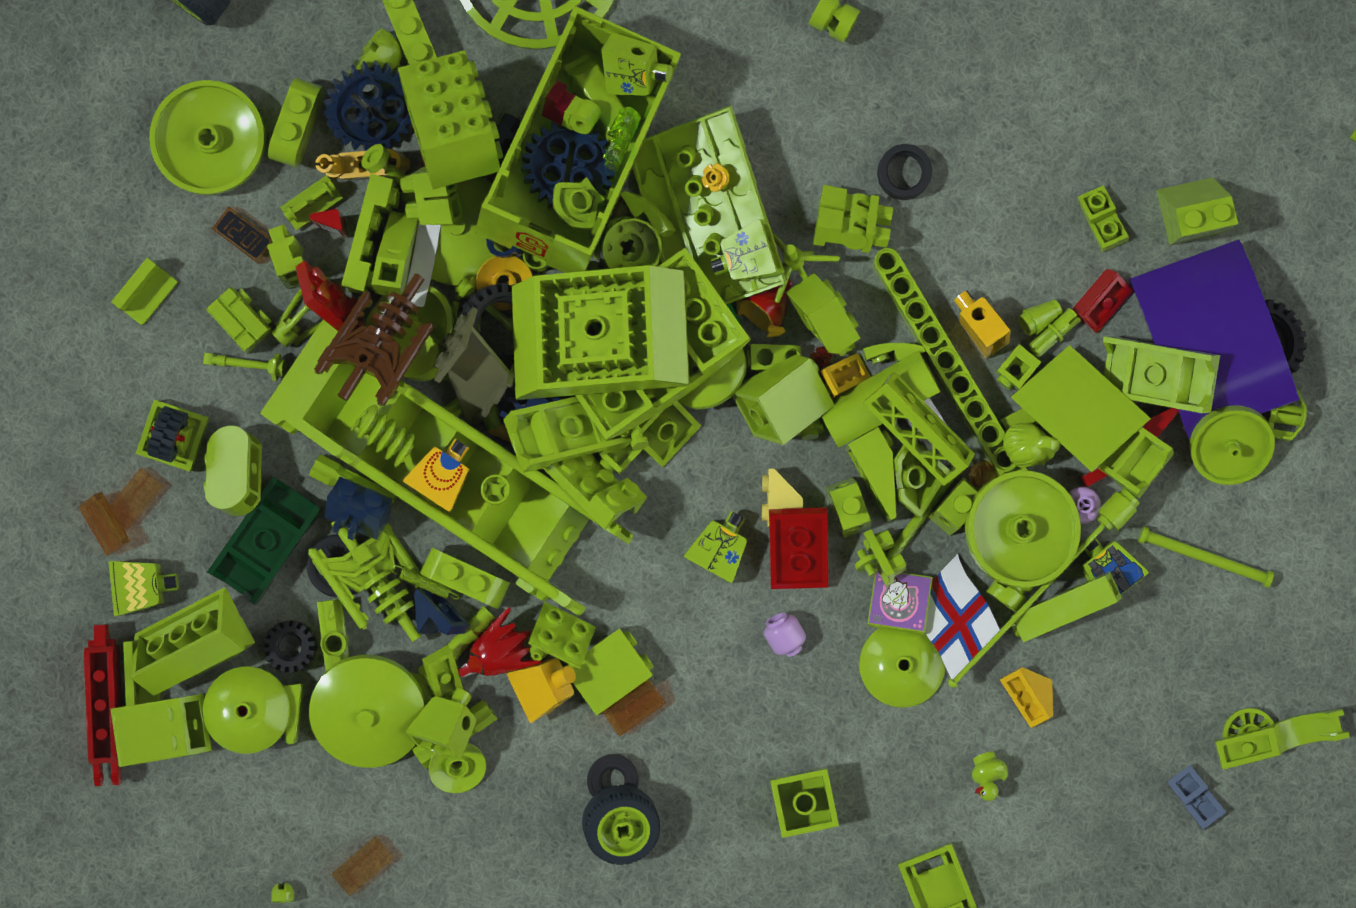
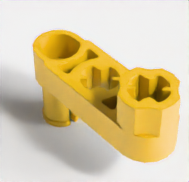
M387 149L389 151V159L386 164L389 166L391 161L395 162L394 159H396V166H393L405 175L406 171L410 169L409 158L405 157L402 152ZM366 151L346 152L330 156L322 154L317 157L315 162L321 164V166L316 165L318 171L336 179L370 178V174L388 177L383 168L376 173L364 172L363 169L359 168V162H362Z

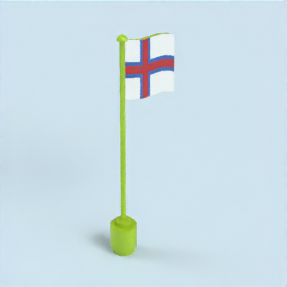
M1124 488L1120 492L1116 491L1099 508L1097 512L1100 517L1097 521L1100 525L1078 547L1072 562L1104 528L1108 531L1112 529L1119 531L1137 512L1136 508L1140 503L1130 492ZM957 554L932 580L925 634L939 652L951 677L948 680V685L951 688L958 687L957 683L1058 577L1043 584L1011 619L999 629L987 602L966 575L959 555Z

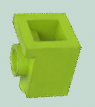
M1018 344L995 371L999 375L997 382L1009 391L1012 387L1018 390L1040 365L1041 361ZM1012 365H1016L1020 369V373L1017 376L1010 373Z

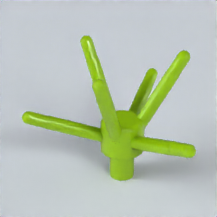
M773 233L775 243L784 252L782 266L785 270L784 275L786 278L785 284L779 286L775 302L779 303L781 301L791 271H798L803 280L808 277L803 269L805 261H839L840 257L813 255L814 252L812 250L801 251L791 244L786 246Z

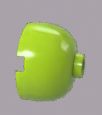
M381 27V30L379 29L362 49L364 51L359 58L360 62L356 59L353 63L360 70L362 69L363 61L367 63L369 68H372L374 61L377 60L381 69L387 62L391 66L392 72L395 68L402 67L400 65L403 57L402 47L393 34Z

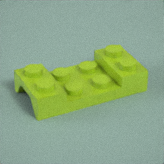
M370 174L341 284L342 287L348 288L347 292L362 295L366 291L369 293L371 291L374 292L371 283L375 267L368 263V261H373L376 251V245L373 244L375 233L380 234L383 224V217H380V212L390 215V211H393V208L398 209L402 193L399 192V187L393 179Z
M1115 336L1103 337V344L1107 351L1104 376L1130 400L1197 413H1211L1220 355L1149 344Z
M577 397L510 411L503 419L522 473L549 467L554 462L599 452L601 455L622 450L632 441L631 435L626 432L606 441Z
M1141 427L1097 468L1115 480L1116 484L1140 499L1173 456L1174 452L1172 447Z
M593 454L554 462L549 467L543 468L604 530L622 513L628 510L633 514L637 513L647 499V496L640 490L637 484L628 477L619 482L610 471L606 470L595 459Z

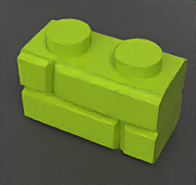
M231 286L209 305L206 310L239 347L248 354L271 334L272 329L269 327V324L272 321L261 309L256 312L249 305L253 300L242 288L237 291Z

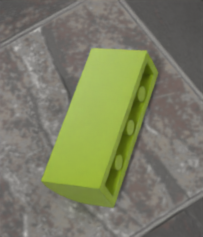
M919 351L832 398L835 406L824 413L822 418L838 448L883 424L863 403L865 399L882 386L886 378L894 371L923 401L940 392L931 370ZM884 394L875 400L881 409L892 410V403Z

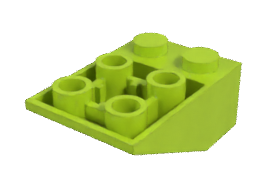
M204 694L112 708L111 716L119 767L212 751L210 735L203 718Z

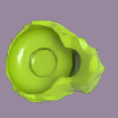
M1031 423L1012 425L1008 428L1003 438L1005 452L1010 461L1017 467L1043 466L1054 457V454L1061 446L1059 440H1056L1052 435H1046L1042 429Z

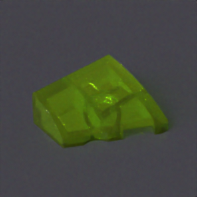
M630 106L619 110L607 134L613 139L603 158L607 159L604 166L612 171L619 169L641 120L639 113Z

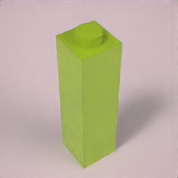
M1109 571L1031 605L1011 627L1015 635L1021 637L1024 643L1115 604L1122 596Z

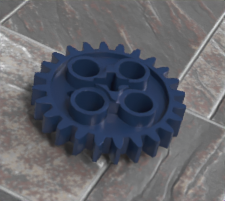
M377 60L374 61L372 68H369L365 61L362 62V69L360 70L353 64L351 65V74L343 70L341 71L344 78L342 81L333 79L336 89H327L329 96L332 98L324 100L326 107L329 108L324 111L326 118L330 119L327 121L330 129H334L333 133L336 138L341 137L343 145L346 146L351 142L354 150H357L360 144H362L364 151H367L370 145L382 143L391 148L390 140L393 138L400 142L398 134L400 132L408 134L409 131L405 125L412 124L398 68L391 72V66L386 62L381 69ZM374 84L372 90L368 92L362 91L366 85ZM356 93L361 97V99H358L357 97L352 96L351 94ZM389 100H397L393 106H385ZM375 105L378 108L379 112L373 108ZM357 107L355 112L351 114L345 113L348 108ZM381 114L390 117L391 119L386 120L381 116ZM372 122H380L377 127L373 129L368 128Z
M552 122L550 131L544 126L541 127V137L537 134L532 135L531 141L533 144H526L525 150L528 153L522 156L521 161L527 164L522 165L521 172L528 174L524 178V184L533 183L529 193L539 192L538 203L547 199V208L550 209L553 206V190L555 184L563 182L569 145L571 143L575 145L568 182L574 183V179H584L587 177L596 191L605 197L604 189L610 190L612 183L609 180L614 179L615 172L609 169L615 167L616 161L609 160L613 150H604L608 142L607 139L597 140L599 131L594 132L592 135L590 133L581 134L564 126L558 128L557 124ZM558 146L564 153L554 154L551 152L550 147ZM587 152L591 155L592 159L583 160L579 157L578 153ZM554 173L558 176L559 180L555 182L546 179L545 174Z

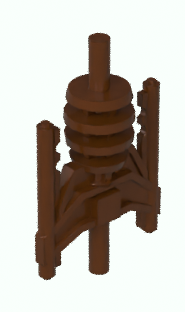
M415 273L401 295L390 291L385 296L390 304L381 301L377 308L382 314L373 313L371 320L377 327L369 325L367 328L362 325L356 329L359 324L358 319L363 318L365 315L364 310L369 308L373 302L370 299L371 293L368 291L362 293L330 345L321 354L314 368L315 373L319 375L324 371L328 373L333 364H350L355 367L339 391L338 397L348 401L364 374L367 373L377 378L381 385L375 395L378 398L377 405L385 406L387 401L392 398L399 387V382L434 329L431 322L425 323V325L420 324L416 330L417 335L411 338V345L406 346L400 356L401 346L392 337L402 339L406 335V331L401 326L410 328L414 323L408 314L412 316H417L419 309L411 300L425 280L422 276Z

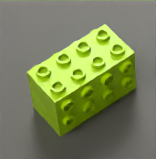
M463 50L399 67L398 73L407 110L432 189L498 172L500 169L498 159L503 158V153L499 141L495 142L494 139L499 138V133L495 121H489V118H492L488 100L482 101L481 99L485 97L484 88L481 80L475 81V78L479 77L474 60H468L466 51Z

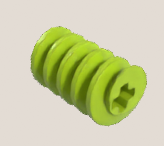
M373 404L359 416L350 431L358 427L357 438L360 439L367 434L369 437L366 445L370 446L377 442L376 452L379 453L386 449L385 459L388 460L396 456L394 466L398 467L413 449L415 435L409 433L404 436L405 428L399 426L395 429L396 421L394 419L385 422L387 414L381 412L376 415L378 407Z

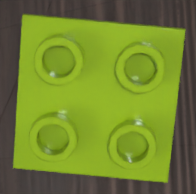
M544 602L528 644L532 645L530 648L531 657L534 660L540 661L547 654H550L580 669L596 627Z

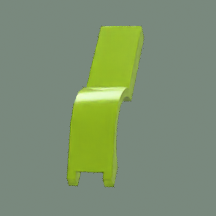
M1341 708L1297 715L1278 721L1271 726L1216 739L1214 743L1220 766L1224 770L1279 756L1286 750L1296 746L1319 741H1338L1350 738L1348 731H1342L1339 716L1344 715V711Z

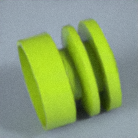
M618 216L608 220L595 249V254L599 263L605 269L646 265L657 266L662 254V242L657 230L648 222L630 216ZM622 241H628V245L631 246L629 251H623V248L620 246Z

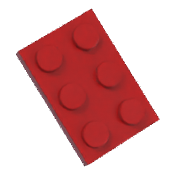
M305 260L302 261L295 268L304 304L339 331L357 303V300L345 295L342 288L336 282L331 283L327 280L318 267L313 268ZM362 317L359 318V319H358V323H359V324H358V326L356 327V329H358V328L361 327L362 325L365 326V322L363 321V318H362Z
M827 507L769 509L771 589L828 588Z

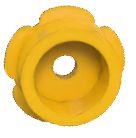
M709 164L703 170L702 183L705 188H710L712 192H718L727 186L729 173L721 164Z

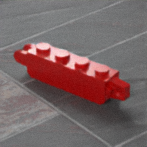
M109 624L94 625V640H88V647L84 648L83 653L89 764H93V782L95 786L103 785V763H111V781L113 785H120L121 767H119L111 716L112 708L122 707L119 646H116L115 639H110Z

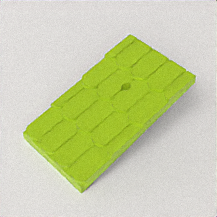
M732 105L646 137L633 165L641 196L660 209L677 230L676 233L668 238L659 236L662 242V254L660 257L662 263L686 248L725 304L777 287L786 282L784 274L739 282L732 280L729 272L716 276L711 267V259L724 255L720 245L723 239L758 219L768 221ZM719 163L729 173L727 186L718 192L710 191V188H705L702 183L703 170L709 164ZM692 183L698 184L699 188L694 187Z

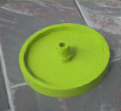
M1239 405L1221 407L1208 413L1195 426L1189 442L1190 456L1198 472L1206 479L1223 485L1240 484L1256 477L1269 464L1275 448L1274 434L1267 420L1254 409Z

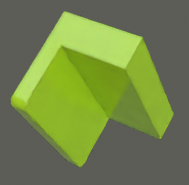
M146 258L111 303L128 314L140 325H144L178 282L155 262Z

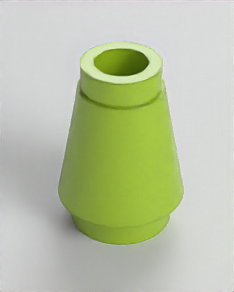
M1053 299L1024 309L1022 314L1018 316V322L1027 335H1038L1048 324L1062 314V308Z

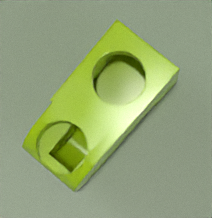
M750 344L746 346L747 372L765 371L793 355L801 356V346Z

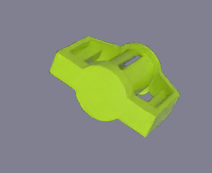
M1298 389L1296 390L1300 399L1297 401L1299 406L1285 405L1266 412L1265 419L1273 431L1275 440L1290 442L1305 425L1307 407ZM1274 423L1297 426V429L1294 432L1275 430Z

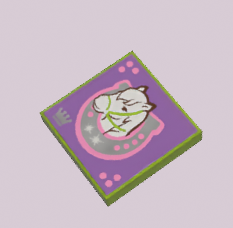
M875 569L877 575L874 576L867 626L924 635L933 577L900 573L894 577L893 584L885 586L880 574Z

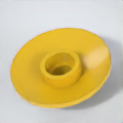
M511 255L506 258L494 256L480 267L476 276V289L478 292L482 288L500 284L498 279L503 275L508 277L506 282L509 283L508 285L518 284L532 277V273L526 263L516 256ZM505 302L492 304L501 311L513 309V305Z

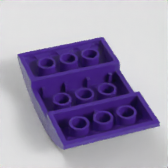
M1239 239L1130 278L1147 328L1155 345L1220 355L1211 412L1221 407L1239 405L1249 407L1262 414L1300 400L1271 315ZM1178 409L1188 439H1190L1195 426L1208 413Z

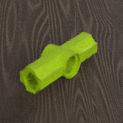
M340 599L317 602L321 632L320 646L324 655L325 671L335 663L350 657L348 648L349 638L346 632L343 604ZM336 635L341 639L342 647L339 651L329 648L328 639L330 636Z

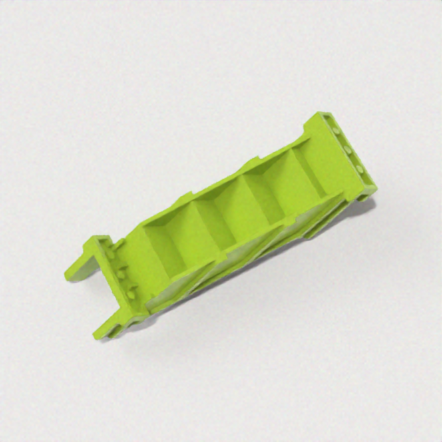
M322 320L260 414L290 434L300 431L335 457L354 467L518 576L519 578L515 584L527 593L534 595L541 601L551 598L574 614H583L586 607L549 582V579L557 567L561 565L565 555L573 543L577 541L589 519L596 524L598 523L559 484L538 470L522 473L517 457L402 380L399 382V387L392 398L382 407L377 405L378 398L375 397L381 385L377 378L367 373L364 374L348 401L338 397L339 391L355 367L350 364H333L328 373L325 371L319 375L315 373L314 368L318 363V359L338 332L325 320ZM373 404L378 407L376 415L381 412L387 414L385 422L394 419L396 421L395 429L399 426L405 428L404 436L409 433L415 435L413 449L398 467L394 466L396 456L388 460L385 459L386 449L379 453L376 452L377 442L370 446L366 445L369 437L367 434L360 439L357 438L358 427L350 431L359 416ZM457 439L469 447L460 463L469 468L470 471L452 511L448 512L404 483L403 480L434 446L446 452L453 440ZM491 475L504 477L510 486L508 498L499 505L487 503L481 495L482 482ZM615 521L605 529L628 545L633 538V534Z

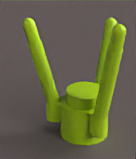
M301 288L283 315L274 323L276 327L271 331L274 337L287 348L292 343L297 346L303 339L312 335L321 323L319 322L298 334L302 329L297 323L310 309L306 305L292 319L288 318L302 297Z

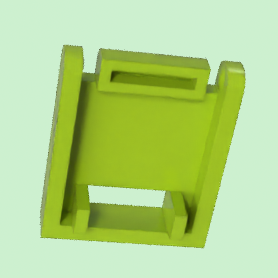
M951 842L897 863L914 908H964L962 901L967 899V904L970 908H977ZM937 855L941 856L942 865L917 874L914 864Z

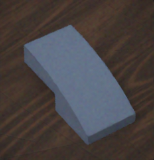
M1191 765L1167 782L1202 830H1205L1226 814L1224 808L1208 790V786Z

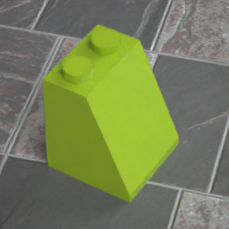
M1213 177L1156 190L1169 246L1223 234L1238 225L1232 196Z
M793 355L742 382L732 397L754 437L784 445L835 406L830 397L831 391L822 382L818 374L819 368L811 358Z

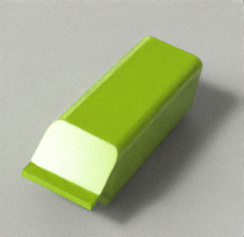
M587 54L564 66L569 82L577 96L581 99L591 100L600 107L601 116L595 125L604 140L607 139L608 147H612L631 137L635 132L636 125L619 97L607 94L605 76L598 63Z

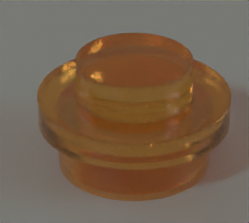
M987 460L978 461L970 469V479L976 487L982 488L987 482L995 478V470Z

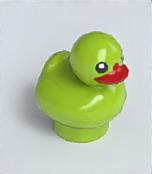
M990 751L973 758L975 767L971 773L973 781L980 784V787L975 790V794H979L984 801L988 802L995 800L998 796V787L993 782L998 779L1005 781L1008 776L1006 763L1001 759H997L994 751Z

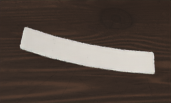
M420 220L407 285L415 273L425 279L411 300L416 306L423 307L431 280L441 225H420Z

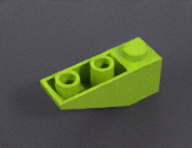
M390 211L377 254L371 283L375 294L387 295L392 291L401 295L405 289L418 226V220L407 219L406 213Z

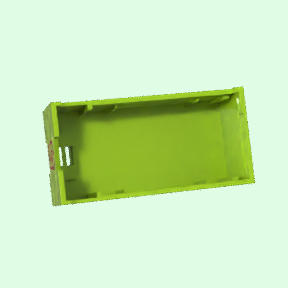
M574 6L567 25L517 133L481 206L475 231L476 234L511 249L514 246L547 261L546 265L564 273L586 271L671 79L669 82L658 81L652 92L647 96L617 95L636 125L634 134L628 139L612 147L606 145L604 150H613L609 160L616 161L614 168L609 170L614 171L615 176L614 179L609 180L612 183L610 190L604 189L606 193L605 199L598 204L596 221L590 229L574 228L567 225L558 216L553 206L550 209L547 208V199L539 203L537 202L539 192L529 193L533 183L524 184L523 182L525 176L528 175L521 172L522 165L527 164L521 161L523 154L528 153L525 150L526 144H533L531 141L533 134L541 137V127L544 126L550 131L551 123L554 122L541 116L547 94L558 80L567 85L566 91L577 96L569 82L564 66L587 54L598 63L604 73L601 49L612 32L654 45L657 48L658 63L672 66L671 79L681 56V53L577 6ZM556 123L558 128L562 127V125ZM596 125L590 131L591 135L599 131ZM599 133L598 141L604 140L601 133ZM573 143L569 145L563 182H568L571 172V162L575 148ZM558 146L550 147L551 152L554 154L564 153ZM587 152L578 153L579 157L583 160L592 159L591 155ZM554 173L545 174L546 179L555 182L559 180L558 176ZM583 179L573 180L574 183H581Z

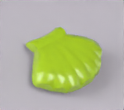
M586 177L581 183L559 182L555 184L553 207L558 216L567 225L574 228L590 229L594 226L598 204L605 198L596 191L589 179Z

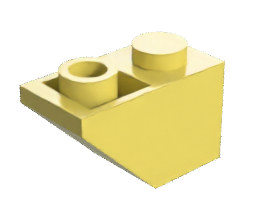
M768 469V475H762V492H767V504H762V521H767V527H769V509L803 508V498L775 469Z

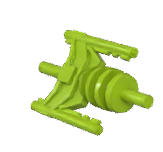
M387 523L377 540L370 537L369 540L361 545L358 544L355 538L353 541L348 539L349 529L347 527L341 528L338 535L350 551L343 557L327 558L321 549L318 551L316 548L308 550L313 564L320 574L324 576L359 629L364 630L367 628L368 623L366 621L369 618L365 612L362 613L360 611L361 606L359 603H354V596L348 588L357 593L363 590L365 592L371 588L373 594L367 600L369 604L376 600L380 602L381 605L374 611L377 615L384 611L387 613L388 616L383 620L386 625L397 619L412 643L422 636L417 632L416 626L406 613L415 606L413 600L408 603L403 601V598L409 594L407 589L397 593L394 588L401 581L397 578L389 582L386 578L392 572L391 567L395 566L394 557L401 567H406L420 574V570L392 531L389 523Z

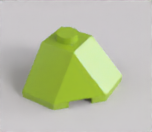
M917 442V446L922 451H928L920 443ZM903 445L894 459L898 501L917 517L921 518L942 484ZM938 460V467L947 475L950 470Z

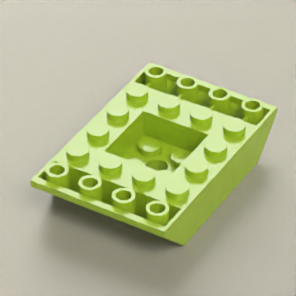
M646 265L537 275L512 286L516 400L689 385L685 279L683 270ZM593 322L602 323L601 332L596 336L588 335V326Z

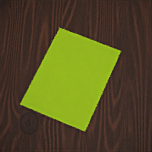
M1070 345L1011 396L1021 408L1056 440H1059V443L1091 472L1151 419Z

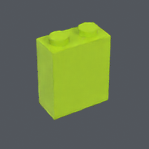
M619 628L588 650L580 669L570 664L567 665L576 674L573 684L596 716L653 676L650 670L654 668V665L645 653L641 656L634 648L638 643L629 630L623 632Z

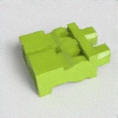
M823 184L818 205L813 245L824 246L825 242L843 244L852 250L861 249V252L870 253L872 245L887 248L891 229L879 227L876 224L890 226L893 207L878 205L879 196L876 195L869 197L860 193L848 194L847 189Z

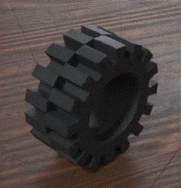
M291 620L277 623L272 629H269L267 637L264 638L263 643H265V646L263 647V653L265 652L266 654L265 659L272 664L271 666L274 669H278L281 672L292 673L301 671L308 667L316 656L315 652L318 645L316 646V636L313 635L310 627L308 628L302 622ZM287 635H293L301 642V651L296 657H285L280 651V642Z

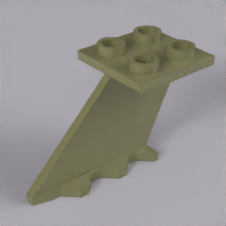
M474 307L466 316L461 315L454 326L455 331L452 334L450 332L446 334L440 346L444 350L435 363V367L438 368L435 381L440 383L448 373L467 423L473 428L480 421L486 419L492 406L498 404L507 387L512 386L515 376L514 364L508 369L474 329L473 325L478 311Z

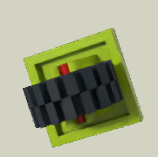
M153 400L135 454L192 472L210 418Z

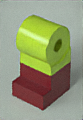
M557 80L545 98L541 116L578 133H590L601 116L600 107L591 100L581 99L566 91L567 85Z

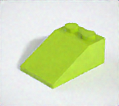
M879 427L847 444L845 449L888 522L896 518L893 452L890 448L894 444L887 431L881 432Z

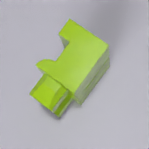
M422 167L416 172L400 179L403 193H415L416 201L408 202L405 207L407 219L420 220V225L453 224L463 217L459 191L454 192L458 189L457 183L432 189L426 167Z
M285 224L269 229L268 231L273 243L268 244L267 248L278 278L287 289L300 285L295 267L304 261L302 258L303 247L296 237L288 232Z

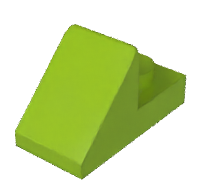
M447 645L422 659L423 665L418 668V671L433 697L438 696L450 700L457 688L463 689L453 652Z

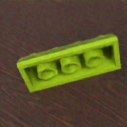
M223 587L135 633L131 679L155 696L243 651L246 627L229 591Z

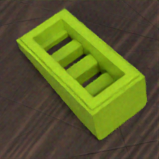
M304 683L284 686L290 700L291 709L289 723L285 730L286 743L288 744L296 743L299 736L305 690Z

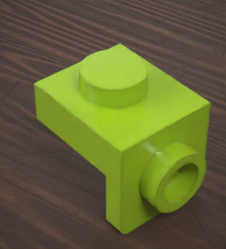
M630 443L625 449L601 455L598 454L602 458L599 463L611 473L616 471L618 474H621L643 449L633 450Z

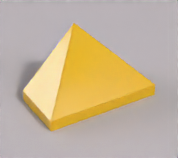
M858 353L821 370L825 383L831 391L832 398L871 377Z
M1023 667L1000 679L1030 728L1053 717L1051 679Z

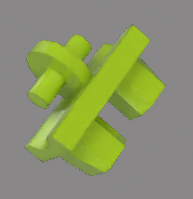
M870 529L863 533L865 537L863 544L869 555H867L865 549L859 550L857 554L860 560L855 564L857 572L867 571L871 578L877 575L875 566L885 586H889L894 583L895 576L906 570V562L900 553L886 558L883 551L894 547L893 538L888 530L874 534Z

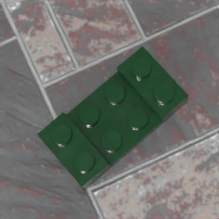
M272 477L262 491L261 500L254 510L246 514L207 573L225 582L254 605H258L274 582L275 576L304 534L308 533L323 509L278 478Z

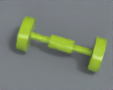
M381 144L370 147L363 156L362 166L370 173H376L383 168L389 178L393 179L398 185H401L400 179L405 175L393 165L388 166L386 164L389 159V151ZM402 191V199L406 203L416 201L415 193H403Z

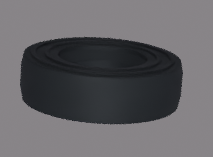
M609 754L597 759L590 767L587 775V786L592 797L597 792L605 789L601 779L603 774L610 769H616L623 774L624 785L636 788L639 785V776L634 764L626 757L617 754Z

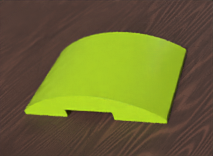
M686 248L658 267L684 271L689 385L575 395L606 441L640 425L683 398L722 368L751 340ZM591 323L587 329L588 335H598L602 330V323Z

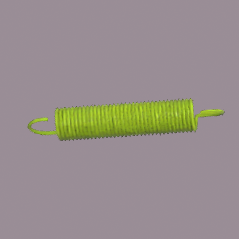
M397 565L392 566V567H391V571L393 572V570H392L393 567H400V566H397ZM400 567L403 569L399 576L402 580L447 599L449 592L452 591V588L416 573L411 569Z

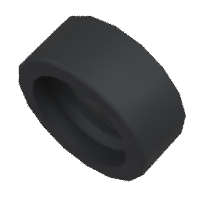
M896 145L886 151L879 162L877 170L879 185L886 194L894 199H914L924 192L931 181L933 172L931 160L925 151L915 145ZM904 155L917 160L922 171L919 182L912 188L907 189L898 188L892 184L888 176V168L892 160Z

